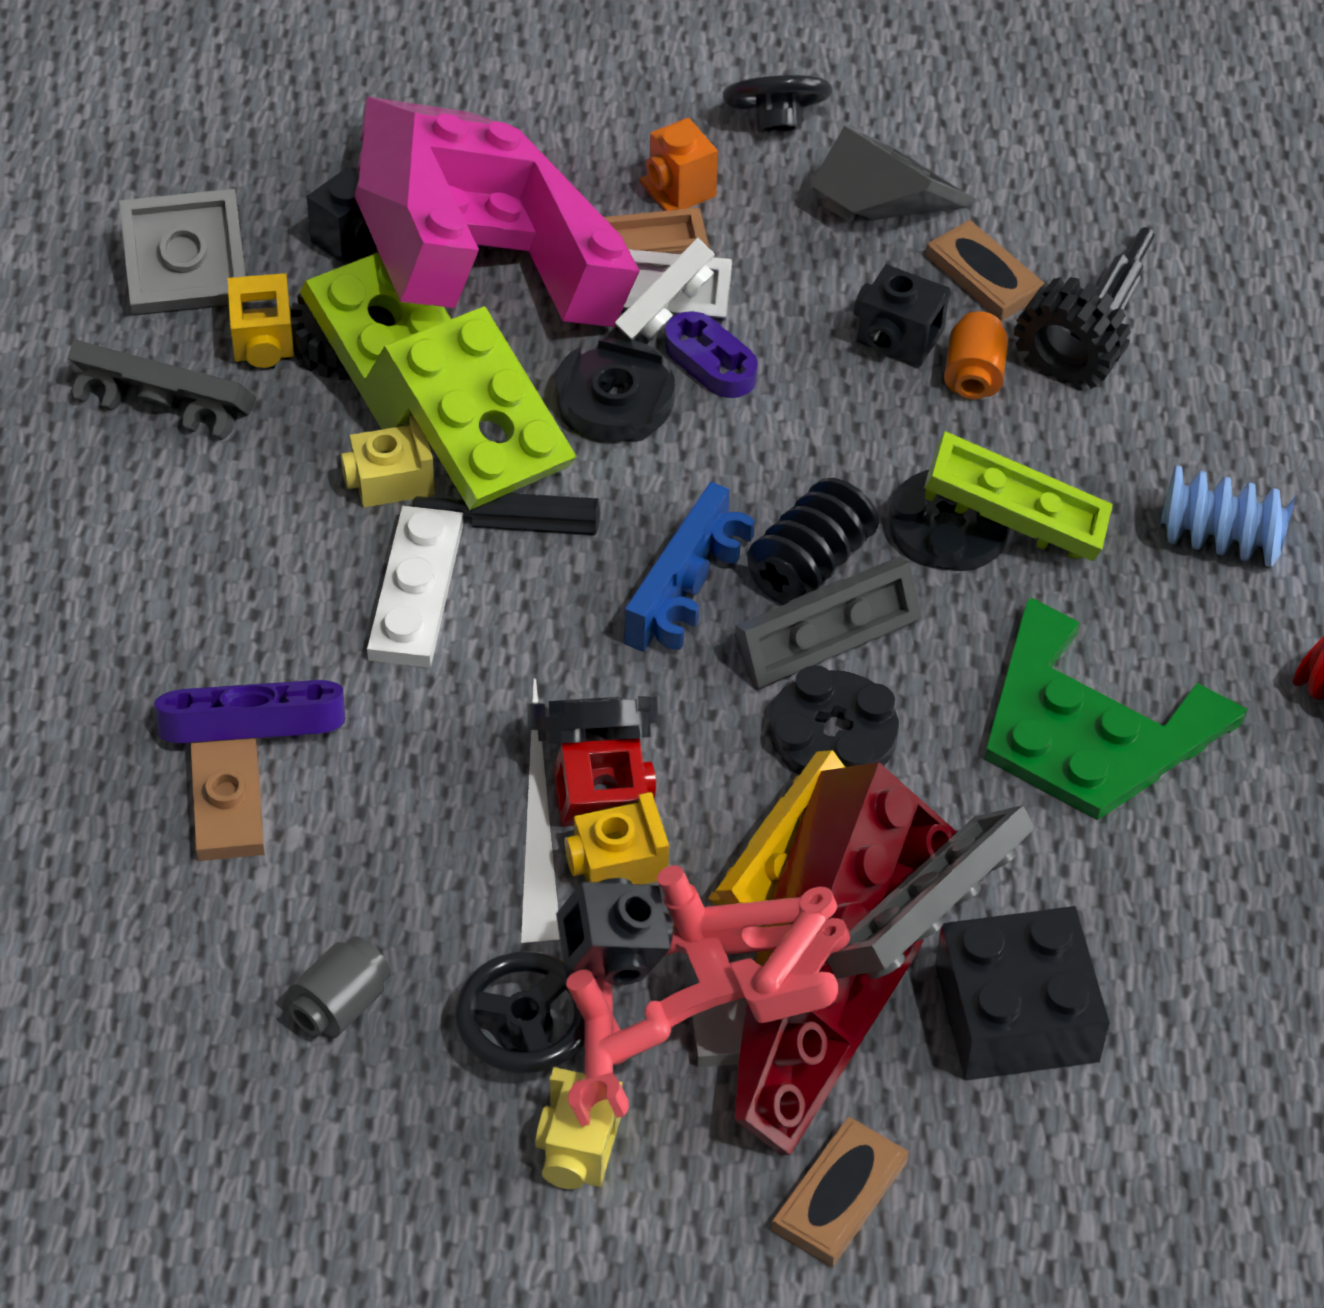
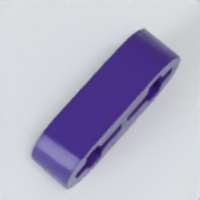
M688 311L674 315L668 321L665 328V348L667 354L708 390L720 397L738 398L750 393L755 388L758 362L755 354L714 319L704 313ZM682 335L689 337L684 341L681 340ZM699 335L702 336V345L693 338ZM721 365L729 371L724 374L720 373ZM740 368L741 374L738 375L733 370Z

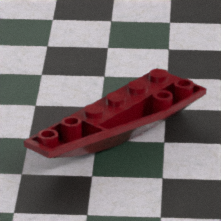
M879 762L821 771L778 881L773 900L801 897L812 888L826 887L831 890L837 902L836 911L830 918L843 920L850 931L954 836L957 831ZM794 922L765 925V927L792 925ZM924 939L914 942L904 951V963L885 976L869 979L867 974L864 973L837 978V997L831 1005L825 1008L760 1023L756 1021L747 1002L738 1063L735 1121L779 1155H791L921 949ZM774 951L758 952L756 963L764 966ZM826 960L819 972H828L834 975Z

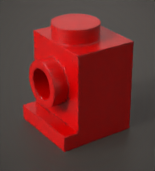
M640 738L561 743L553 774L562 827L574 826V816L638 803L640 794L652 792L655 799V770L651 761L643 762ZM606 784L613 789L595 790L594 786Z

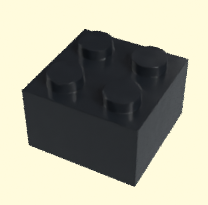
M1076 906L943 924L940 928L935 967L965 1081L1100 1062L1110 1021Z

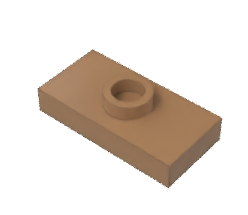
M256 738L191 743L195 839L198 861L265 855Z

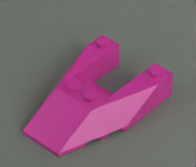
M367 96L363 107L360 136L362 150L357 166L359 181L354 196L400 302L456 308L479 249L477 245L529 251L562 321L608 327L616 326L615 322L620 317L640 270L622 236L518 128L466 111Z

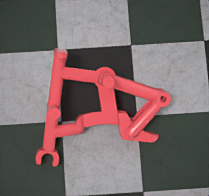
M672 865L661 870L657 876V881L664 894L663 901L674 923L672 925L671 949L665 955L677 952L688 954L700 983L680 990L660 1002L651 1001L645 1009L647 1019L621 1030L613 1016V985L608 983L606 978H594L593 974L585 969L578 970L569 976L566 982L567 988L585 1021L584 1080L576 1081L568 1093V1103L580 1125H590L591 1108L602 1100H608L617 1118L625 1116L629 1108V1100L619 1080L613 1074V1065H619L628 1058L663 1043L669 1038L671 1027L697 1013L724 1003L746 998L756 1021L766 1023L831 1005L838 993L837 980L833 974L819 971L831 953L842 950L850 941V933L845 922L839 918H830L837 908V902L831 890L826 887H815L806 891L801 897L704 907L696 888L689 884L680 866ZM794 922L792 925L757 927L759 925ZM774 951L764 966L757 964L751 958L730 963L727 955Z

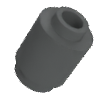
M353 936L346 943L336 942L289 986L288 994L292 1002L289 1006V1012L292 1018L305 1032L312 1036H319L322 1033L330 1038L338 1037L384 992L383 983L390 977L391 973L389 965L382 954L371 943L361 937Z

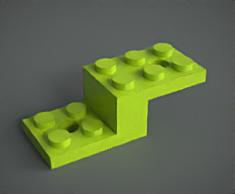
M379 253L305 280L300 294L380 428L387 429L409 425V416H414L469 510L564 470L577 457L485 306L451 319L444 307L400 302ZM380 306L387 309L394 316L396 324L385 326L376 323L370 317L368 308ZM488 421L500 426L506 435V442L496 443L486 439L480 431L479 423Z

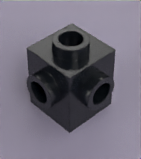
M885 264L873 284L865 283L857 295L853 309L854 316L859 317L857 342L874 348L879 352L887 353L922 366L945 329L950 287Z
M609 878L600 882H581L556 913L566 977H569L578 970L585 969L589 970L594 978H606V981L612 985L633 984L643 980L671 949L673 926L669 914L664 912L659 885L632 884L630 880L625 878Z

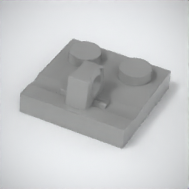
M235 189L119 200L132 315L229 305L227 278L245 277Z

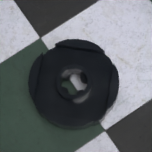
M626 338L598 340V349L588 350L581 354V347H579L564 358L557 371L556 402L562 421L581 434L594 439L612 442L643 441L650 436L653 430L659 428L668 419L674 406L675 377L672 370L669 373L668 369L662 365V355L651 346L636 340ZM615 384L625 386V392L622 394H610L603 391L611 390Z
M929 470L911 476L893 492L889 511L891 537L899 550L912 561L933 569L936 565L943 568H955V571H970L992 562L1004 550L1011 528L979 515L980 512L971 508L960 514L962 515L961 526L957 527L952 522H947L943 525L938 523L940 513L945 511L954 513L957 502L936 494V498L933 501L925 499L926 489H924Z
M818 665L807 666L798 672L794 682L781 690L772 705L769 723V735L772 744L774 743L776 751L782 756V761L797 775L801 774L815 753L819 751L833 750L844 767L875 762L885 766L891 759L897 745L899 719L894 708L895 697L888 687L874 683L855 673L828 670ZM832 717L843 719L844 726L851 730H839L835 737L824 734V724L819 721H829Z
M638 696V709L637 699H621V697L548 701L549 714H545L544 703H527L528 730H538V741H546V743L586 741L585 729L602 728V737H612V739L651 737L650 724L659 723L657 696Z

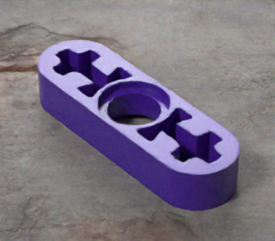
M327 680L179 689L162 694L154 702L157 734L161 739L174 743L319 734L338 729L346 720L343 687L336 682Z

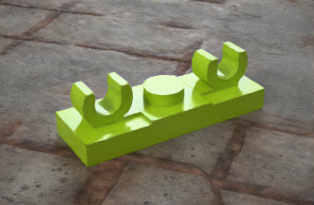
M946 431L936 444L924 489H926L925 499L933 501L936 498V494L957 502L955 512L962 514L971 508L980 512L979 515L1032 538H1038L1037 547L1043 550L1047 547L1048 543L1067 550V557L1076 559L1084 557L1091 561H1094L1102 551L1113 506L1112 503Z

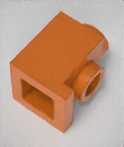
M689 117L650 132V158L646 160L648 175L641 177L640 183L664 211L687 209L714 198L717 193L718 150Z

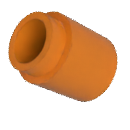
M970 312L963 315L952 328L944 373L945 383L952 392L958 393L967 399L977 400L991 397L1001 389L1004 380L1008 335L998 317L988 312Z

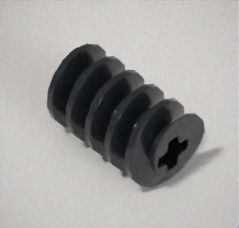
M822 478L814 483L808 493L800 497L792 508L784 512L779 521L771 525L762 537L751 544L747 553V562L754 582L769 598L781 605H785L793 599L819 589L822 581L834 575L837 566L849 560L851 552L863 546L865 538L876 533L879 526L878 511L872 501L851 483L837 478Z

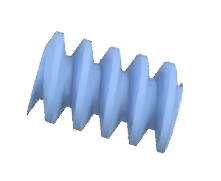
M1175 465L1160 525L1162 523L1166 524L1168 543L1176 544L1184 531L1189 529L1192 548L1197 550L1201 549L1210 535H1214L1216 554L1222 556L1225 555L1234 541H1238L1240 558L1243 561H1249L1257 548L1263 547L1265 566L1273 567L1281 556L1296 495L1285 509L1281 506L1280 490L1271 488L1262 503L1257 502L1255 484L1247 482L1240 494L1235 497L1232 494L1231 478L1226 476L1222 477L1213 491H1209L1207 473L1200 470L1188 486L1184 485L1182 466Z

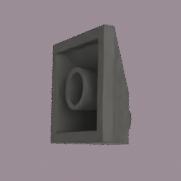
M845 125L810 184L828 196L823 206L851 222L856 214L871 220L965 208L976 200V198L893 146Z

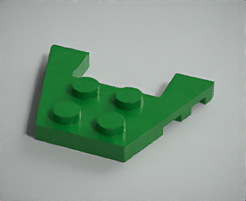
M1031 597L1025 606L986 749V761L1088 816L1099 820L1157 782L1161 775L1185 759L1190 760L1204 751L1208 744L1226 732L1230 734L1245 721L1247 708L1196 683L1167 724L1161 725L1057 671L1052 667L1077 636L1080 622Z

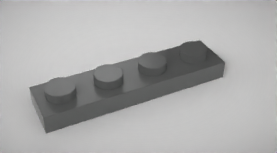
M1021 805L974 816L849 931L850 941L846 947L838 952L831 953L827 959L836 979L864 973L867 974L869 979H876L900 967L905 961L904 951L914 942L922 940L938 931L944 924L941 917L952 906L961 904L976 895L981 889L979 881L988 872L1006 865L1016 857L1015 847L1035 829L1024 806Z

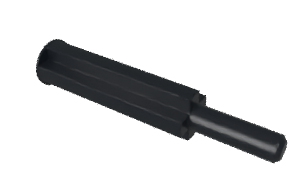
M1142 227L1138 231L1125 256L1120 254L1114 257L1098 285L1095 293L1098 297L1102 299L1108 293L1115 299L1110 306L1112 310L1118 308L1124 310L1141 279L1139 275L1143 269L1141 261L1155 238L1154 231L1148 227ZM1071 332V336L1081 341L1076 334Z
M508 493L469 510L463 499L416 496L412 500V507L462 512L464 518H472V527L596 535L601 516L599 498Z

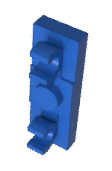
M710 481L626 606L625 645L645 652L655 635L659 643L667 648L680 650L684 645V628L674 625L672 622L681 621L694 627L697 625L699 605L684 596L687 592L693 595L698 594L704 585L710 566L709 560H706V557L712 550L719 560L727 563H737L740 559L741 542L728 537L737 536L750 542L754 537V519L745 513L729 512V488Z

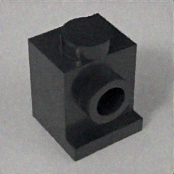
M349 167L306 196L310 241L343 265L366 258L378 250L354 196L359 181V174Z

